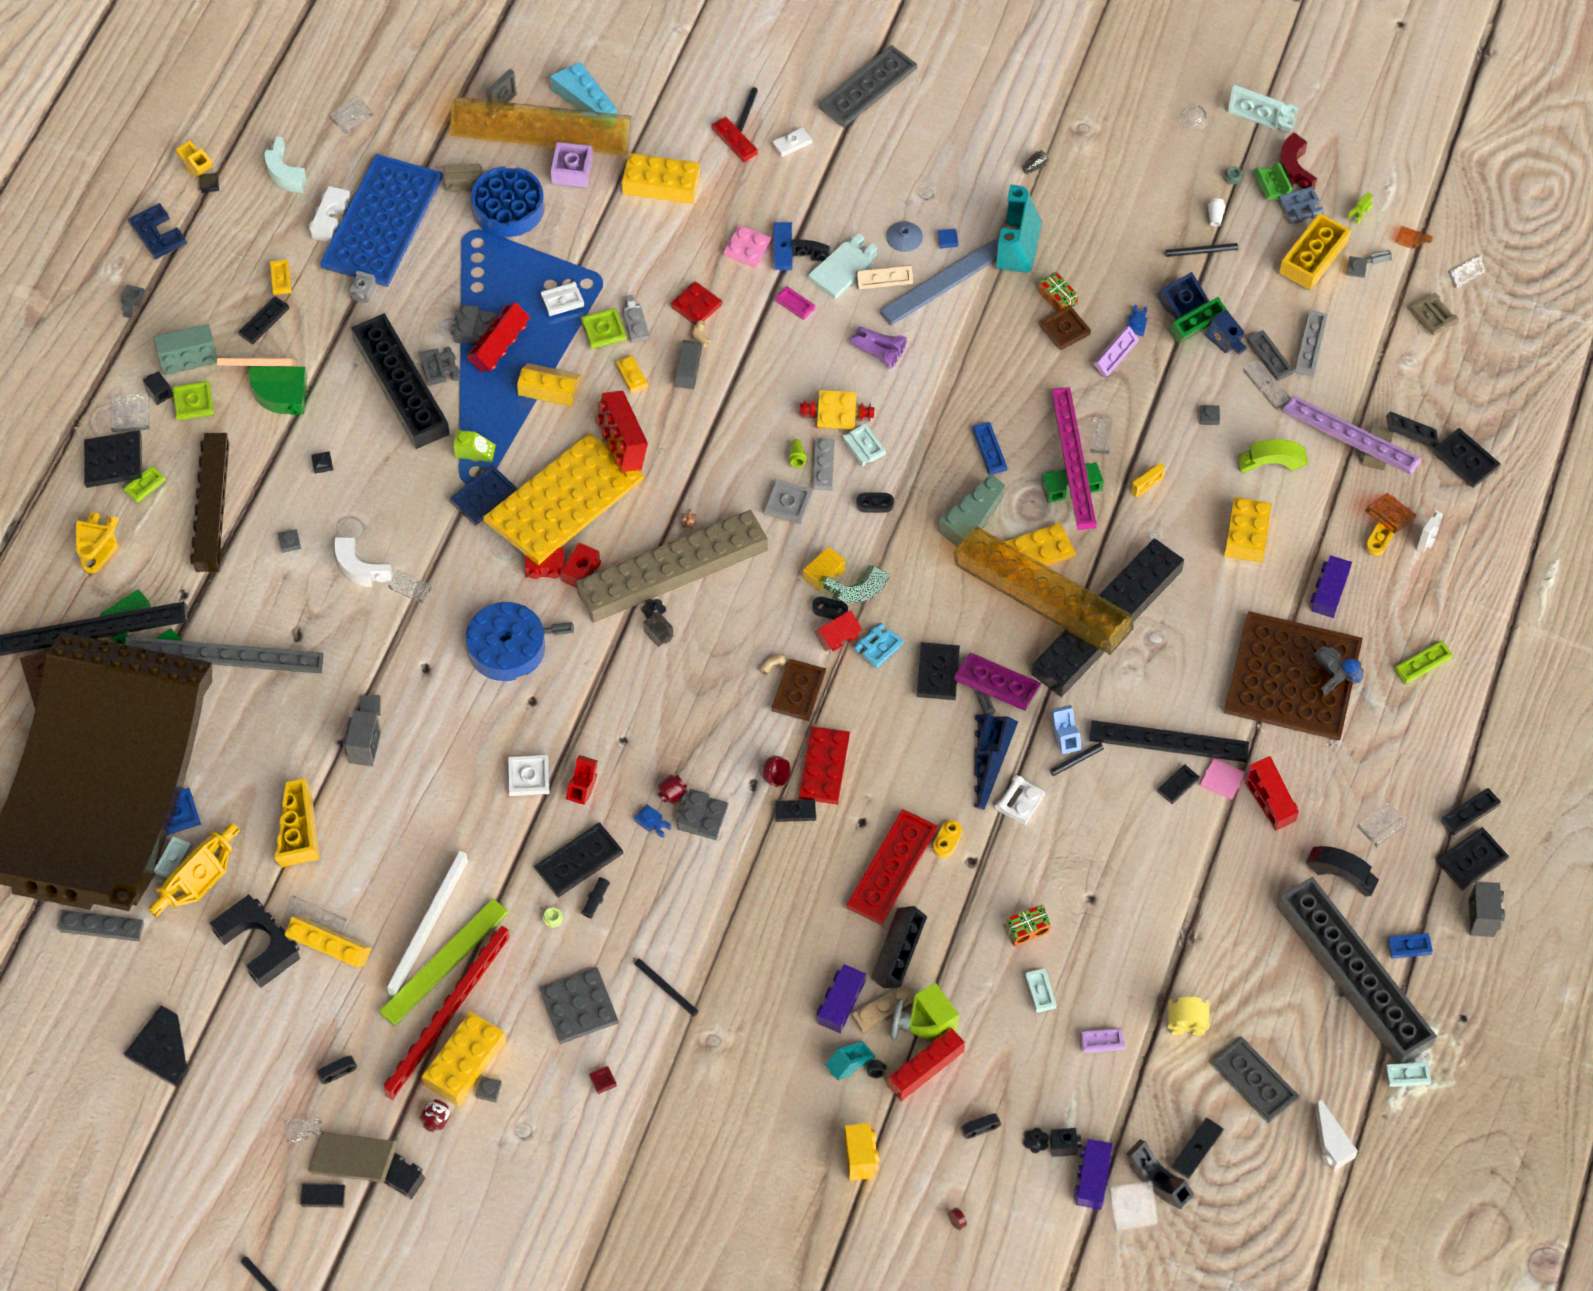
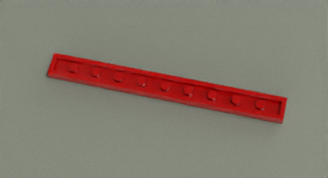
M501 925L498 931L495 930L492 933L490 942L486 947L483 946L475 963L472 962L469 965L467 974L463 979L460 978L454 992L445 998L444 1006L440 1011L434 1013L432 1022L428 1028L425 1027L422 1030L417 1043L411 1045L407 1057L398 1063L394 1075L387 1078L384 1083L386 1097L391 1100L395 1098L510 938L507 928Z

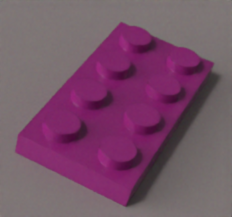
M971 652L954 678L957 682L1026 711L1041 686V683Z

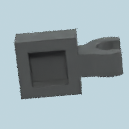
M126 286L121 297V302L123 303L121 310L125 311L123 317L131 318L133 307L140 306L145 295L144 288Z

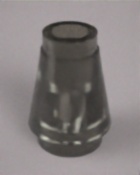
M1042 150L1035 151L1021 167L1026 174L1045 167L1049 160Z

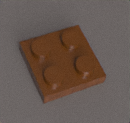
M1071 305L1042 319L1039 323L1040 327L1060 351L1091 334V329Z

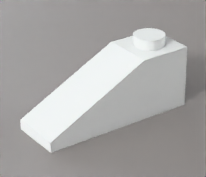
M1322 1100L1318 1101L1315 1112L1322 1158L1326 1165L1336 1170L1355 1159L1358 1151Z

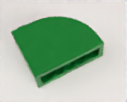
M249 367V381L253 396L263 408L279 414H304L308 380L306 367Z

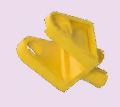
M89 512L86 522L77 520L76 552L78 557H81V566L85 573L94 574L98 572L117 549L118 543L114 531L119 519L115 516L112 517V520L111 515L107 516L104 526L98 525L101 516L96 512L94 516H92L93 512ZM89 560L96 561L92 568L86 566Z

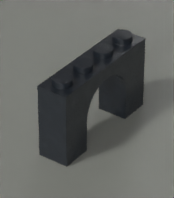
M248 894L209 924L212 932L224 946L242 932L250 929L262 930L271 937L268 948L246 965L248 974L262 988L300 959L298 953L300 948L294 940L291 942L285 936L286 931L281 926L277 927L275 925L274 917L269 912L265 913L262 910L263 905L257 898L253 899Z

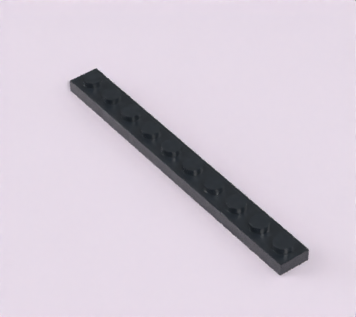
M183 601L0 635V656L51 647L61 632L97 639L188 622L187 604Z

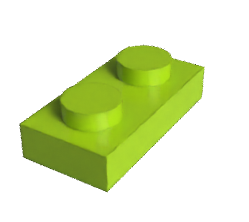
M151 466L142 473L141 479L133 480L124 488V492L138 504L166 481L165 476Z

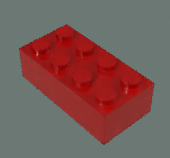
M624 391L602 393L601 400L598 402L599 409L595 415V422L601 429V435L607 442L608 451L612 453L615 465L618 466L620 472L642 470L648 442Z

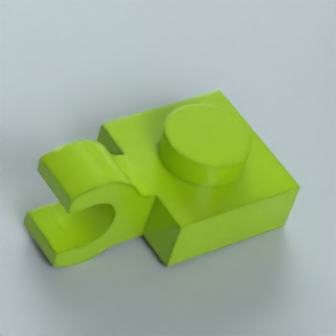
M1367 192L1359 200L1357 206L1349 212L1348 219L1356 216V224H1359L1365 212L1368 213L1373 206V195Z

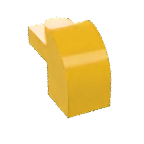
M191 140L175 151L186 165L187 171L194 177H198L212 168L213 162L202 148L198 150Z

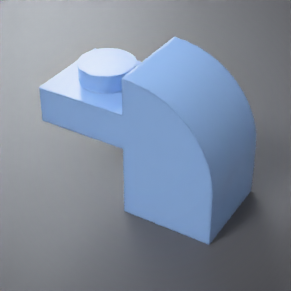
M1067 705L1052 709V730L1061 753L1065 754L1081 750L1080 733L1074 723L1072 706Z

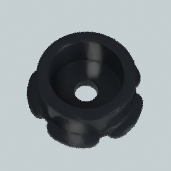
M872 1060L867 1064L866 1068L871 1078H881L885 1075L887 1066L880 1060Z

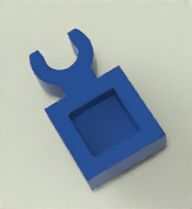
M1134 305L1133 315L1129 314L1127 326H1130L1135 335L1143 337L1147 324V317H1145L1147 307L1145 306L1144 310L1140 312L1137 310V305Z
M648 804L634 818V822L648 832L655 829L657 835L662 838L665 834L661 831V828L671 830V824L668 821H661L663 819L662 814Z

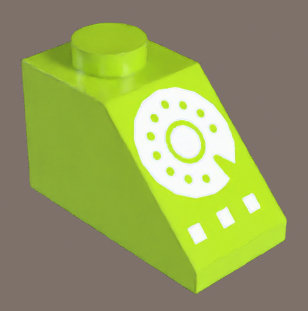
M457 430L453 445L455 458L493 462L496 448L494 443L476 432Z

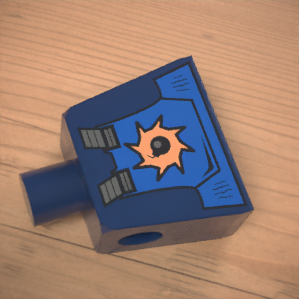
M1224 310L1212 320L1205 336L1220 350L1228 353L1233 349L1240 355L1247 349L1241 342L1244 335L1243 329L1227 310Z

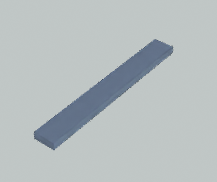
M994 239L884 307L880 310V314L891 326L995 262L997 260L998 241Z

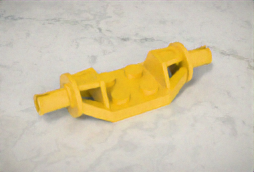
M231 822L220 835L212 831L209 834L210 837L200 843L171 873L162 887L158 886L155 889L159 898L147 908L150 911L149 913L157 918L168 905L176 909L180 905L199 901L226 873L229 853L232 851L229 842L240 832V829ZM219 847L221 848V852L217 859L214 855V852ZM177 891H180L181 893H183V895H181V896H179V897H177V898H175V899H174V897L172 896V895H174Z

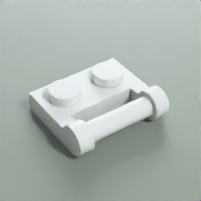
M1014 775L1008 790L994 807L1004 815L1026 825L1045 796V791L1024 781L1019 775ZM1018 787L1023 789L1012 808L1008 807L1007 804Z

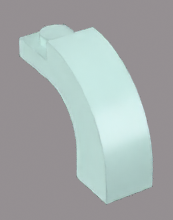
M276 136L275 142L271 144V150H265L268 174L278 187L290 192L303 193L306 183L305 169L291 167L282 162L285 151L283 137Z

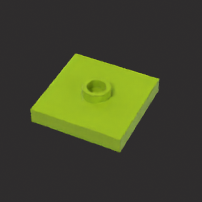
M616 308L581 317L591 350L627 340Z
M210 381L172 387L177 421L214 415Z

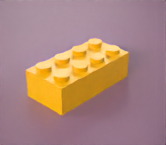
M629 153L622 180L623 194L694 204L700 179V163Z
M1319 213L1283 258L1279 274L1311 290L1348 243L1351 229Z
M470 1011L423 1074L424 1086L459 1107L505 1044V1032Z

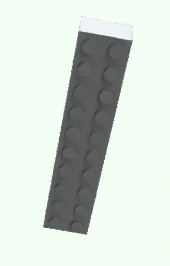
M1313 876L1279 896L1276 907L1398 1064L1408 1062L1434 1045L1437 1035Z

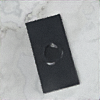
M815 800L775 801L776 822L816 821Z

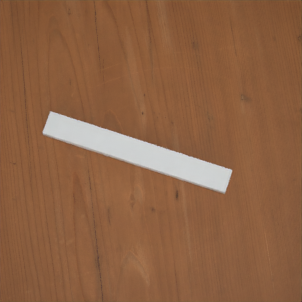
M459 851L387 985L389 996L394 997L401 990L468 863L466 853Z

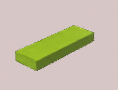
M1441 640L1397 665L1394 671L1406 685L1450 660L1453 654Z

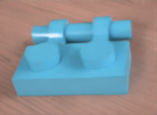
M879 623L876 627L873 626L864 638L858 639L857 644L853 647L856 653H859L862 649L866 650L863 652L862 657L876 669L895 653L904 642L890 629L883 633L882 631L885 627L882 623ZM874 638L878 639L873 644L870 643Z

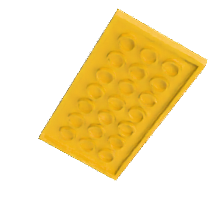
M588 433L483 517V521L539 565L557 548L563 546L643 481L644 474L639 470L620 472L618 466L614 463L612 453L608 451V447L594 435Z

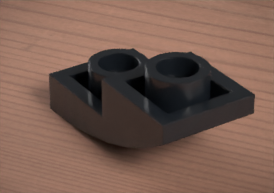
M792 240L793 256L801 257L811 255L812 261H824L830 256V246L812 240Z

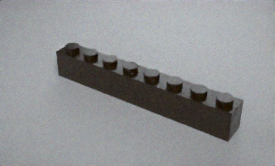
M204 433V440L200 442V449L203 452L202 456H199L201 472H198L197 476L200 487L196 489L198 504H195V516H197V520L193 522L195 537H192V548H194V553L190 555L191 565H194L196 572H219L230 445L227 433Z

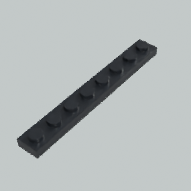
M1091 721L1089 741L1247 763L1249 741Z

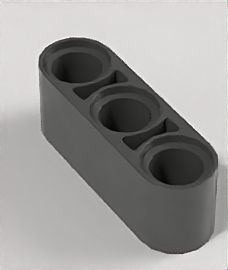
M683 340L675 387L695 388L702 353V342Z

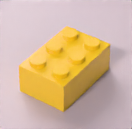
M1234 497L1224 557L1262 563L1272 503Z

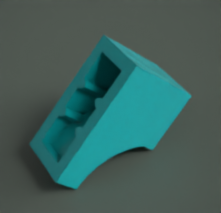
M864 1041L838 1048L825 1065L830 1070V1073L837 1080L850 1077L856 1070L870 1063L876 1056Z

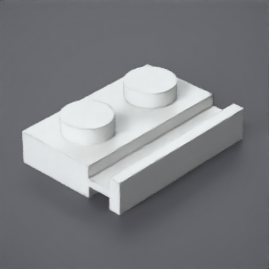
M576 282L541 292V297L549 316L584 306V301Z
M1436 510L1434 516L1430 518L1424 527L1418 543V551L1424 553L1427 547L1431 548L1436 539L1434 537L1439 530L1438 527L1443 513Z

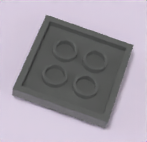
M598 967L539 988L560 1044L619 1024Z

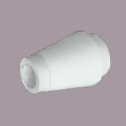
M1211 199L1208 204L1211 226L1218 227L1221 225L1226 207L1222 199Z

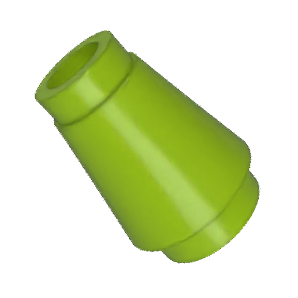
M794 439L790 443L788 461L793 467L799 468L805 465L807 456L802 442Z

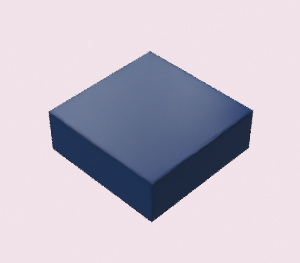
M956 229L938 230L940 249L958 247Z

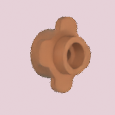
M691 509L682 516L681 524L684 525V531L686 528L692 529L695 523L696 514L691 513Z

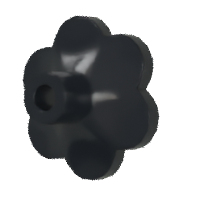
M649 599L642 607V613L645 614L648 620H659L662 618V614L666 612V607L662 605L660 599Z
M1034 1128L1032 1131L1028 1130L1025 1132L1023 1145L1025 1148L1030 1149L1032 1153L1035 1154L1040 1150L1044 1151L1048 1148L1047 1141L1049 1136L1047 1133L1042 1132L1040 1128Z

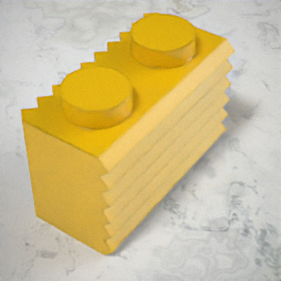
M828 546L803 569V579L820 592L823 588H828L837 575L841 576L845 572L846 559Z

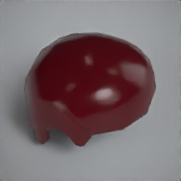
M776 755L768 757L762 766L764 781L777 787L786 784L791 771L790 762Z

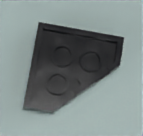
M161 1005L124 1053V1056L174 1087H177L188 1072L179 1016Z

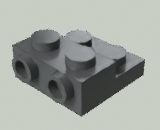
M460 304V308L455 310L454 319L457 322L452 324L451 335H454L455 343L475 345L498 316L497 313L479 311L478 306Z
M690 789L688 794L684 793L682 799L683 810H678L675 821L678 822V830L717 840L729 806L728 802L710 798L708 793Z

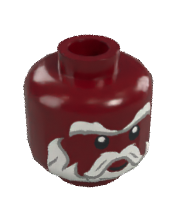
M437 1099L427 1102L419 1117L423 1123L422 1127L430 1132L443 1130L451 1116L448 1110L449 1106Z

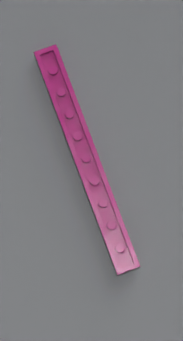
M1070 387L1052 389V399L1077 530L1096 528V519Z

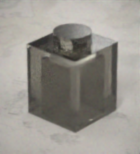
M659 611L643 622L644 632L658 647L662 644H667L674 637L673 626Z

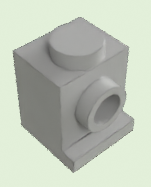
M357 271L356 278L350 288L351 299L369 303L376 288L375 276Z

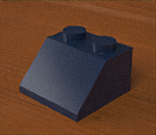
M1193 272L1165 286L1156 294L1165 310L1177 320L1209 302Z

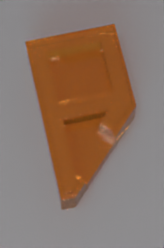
M1401 226L1395 243L1409 248H1416L1420 244L1431 243L1433 236Z

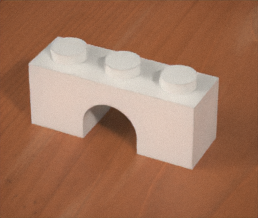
M328 186L326 193L323 192L321 204L317 206L315 211V218L309 224L312 239L331 243L338 229V223L336 218L330 216L334 214L345 215L351 203L349 190Z

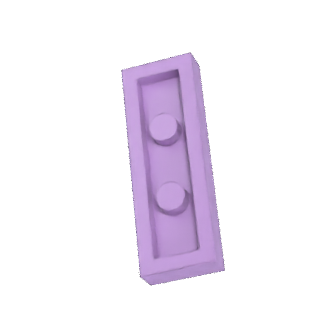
M1130 326L1124 327L1093 362L1103 377H1108L1139 341Z

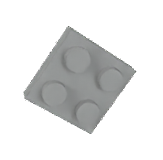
M776 480L765 508V514L801 524L813 489Z

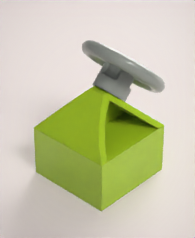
M936 982L915 994L912 1014L902 1012L904 1001L898 999L892 1022L891 1039L895 1040L897 1038L899 1028L910 1030L915 1035L930 1042L935 1041L951 1027L955 1032L957 1031L959 1014Z

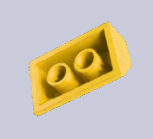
M527 363L522 368L518 380V395L573 407L582 374Z

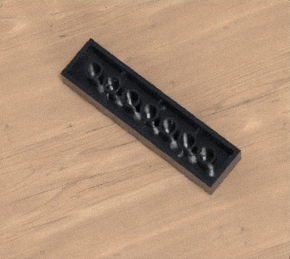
M381 314L351 327L355 344L415 449L450 435L448 421L386 314Z

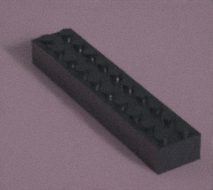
M1153 538L1036 659L1032 665L1031 675L1062 697L1182 572L1185 559Z

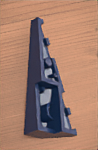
M975 715V720L978 722V730L975 731V736L978 738V747L975 748V776L977 777L975 792L977 793V803L974 804V807L977 809L985 810L1017 727L1018 721L1008 716Z

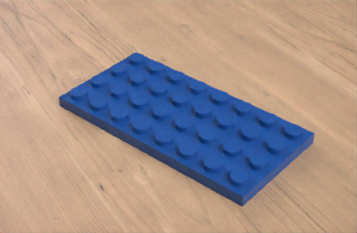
M376 154L320 262L321 268L355 278L357 271L375 276L376 284L388 287L443 178V172Z

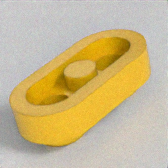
M1383 521L1376 525L1366 545V549L1371 555L1379 556L1385 552L1395 532L1394 526L1391 523Z
M948 820L941 827L933 843V851L938 857L945 858L952 854L962 834V827L959 822ZM953 827L955 828V830L951 831L949 830V828ZM944 843V844H946L947 846H946V847H942V846H940V844Z

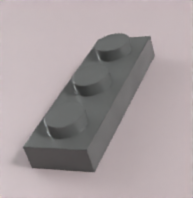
M1264 330L1247 338L1248 344L1276 381L1293 374V369Z

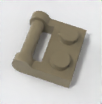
M1437 293L1417 302L1410 309L1432 335L1449 326H1454L1459 321V318L1453 315L1440 301ZM1433 304L1438 308V310H1439L1447 319H1444V317L1435 309V307L1433 306Z

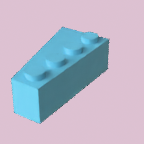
M581 62L550 76L551 90L554 93L560 94L566 102L572 103L579 112L585 113L586 117L601 129H605L618 122L617 108Z

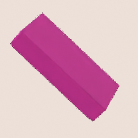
M788 286L775 297L777 303L802 320L806 319L815 310L813 303Z

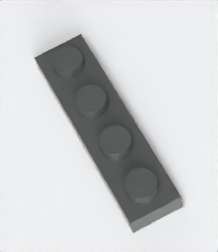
M63 911L58 929L62 933L140 942L144 921Z

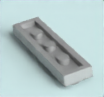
M1309 311L1295 373L1313 377L1327 313Z

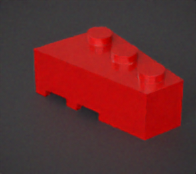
M1271 756L1249 765L1245 784L1275 831L1296 822L1299 814L1298 806L1293 802Z

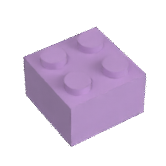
M557 142L551 167L552 184L587 188L593 164L592 146Z

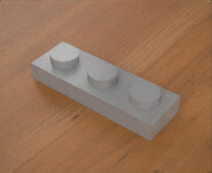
M816 438L813 490L832 491L835 439Z

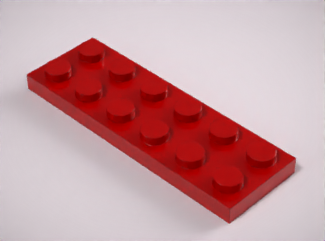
M902 809L848 901L846 908L883 926L938 830V825Z

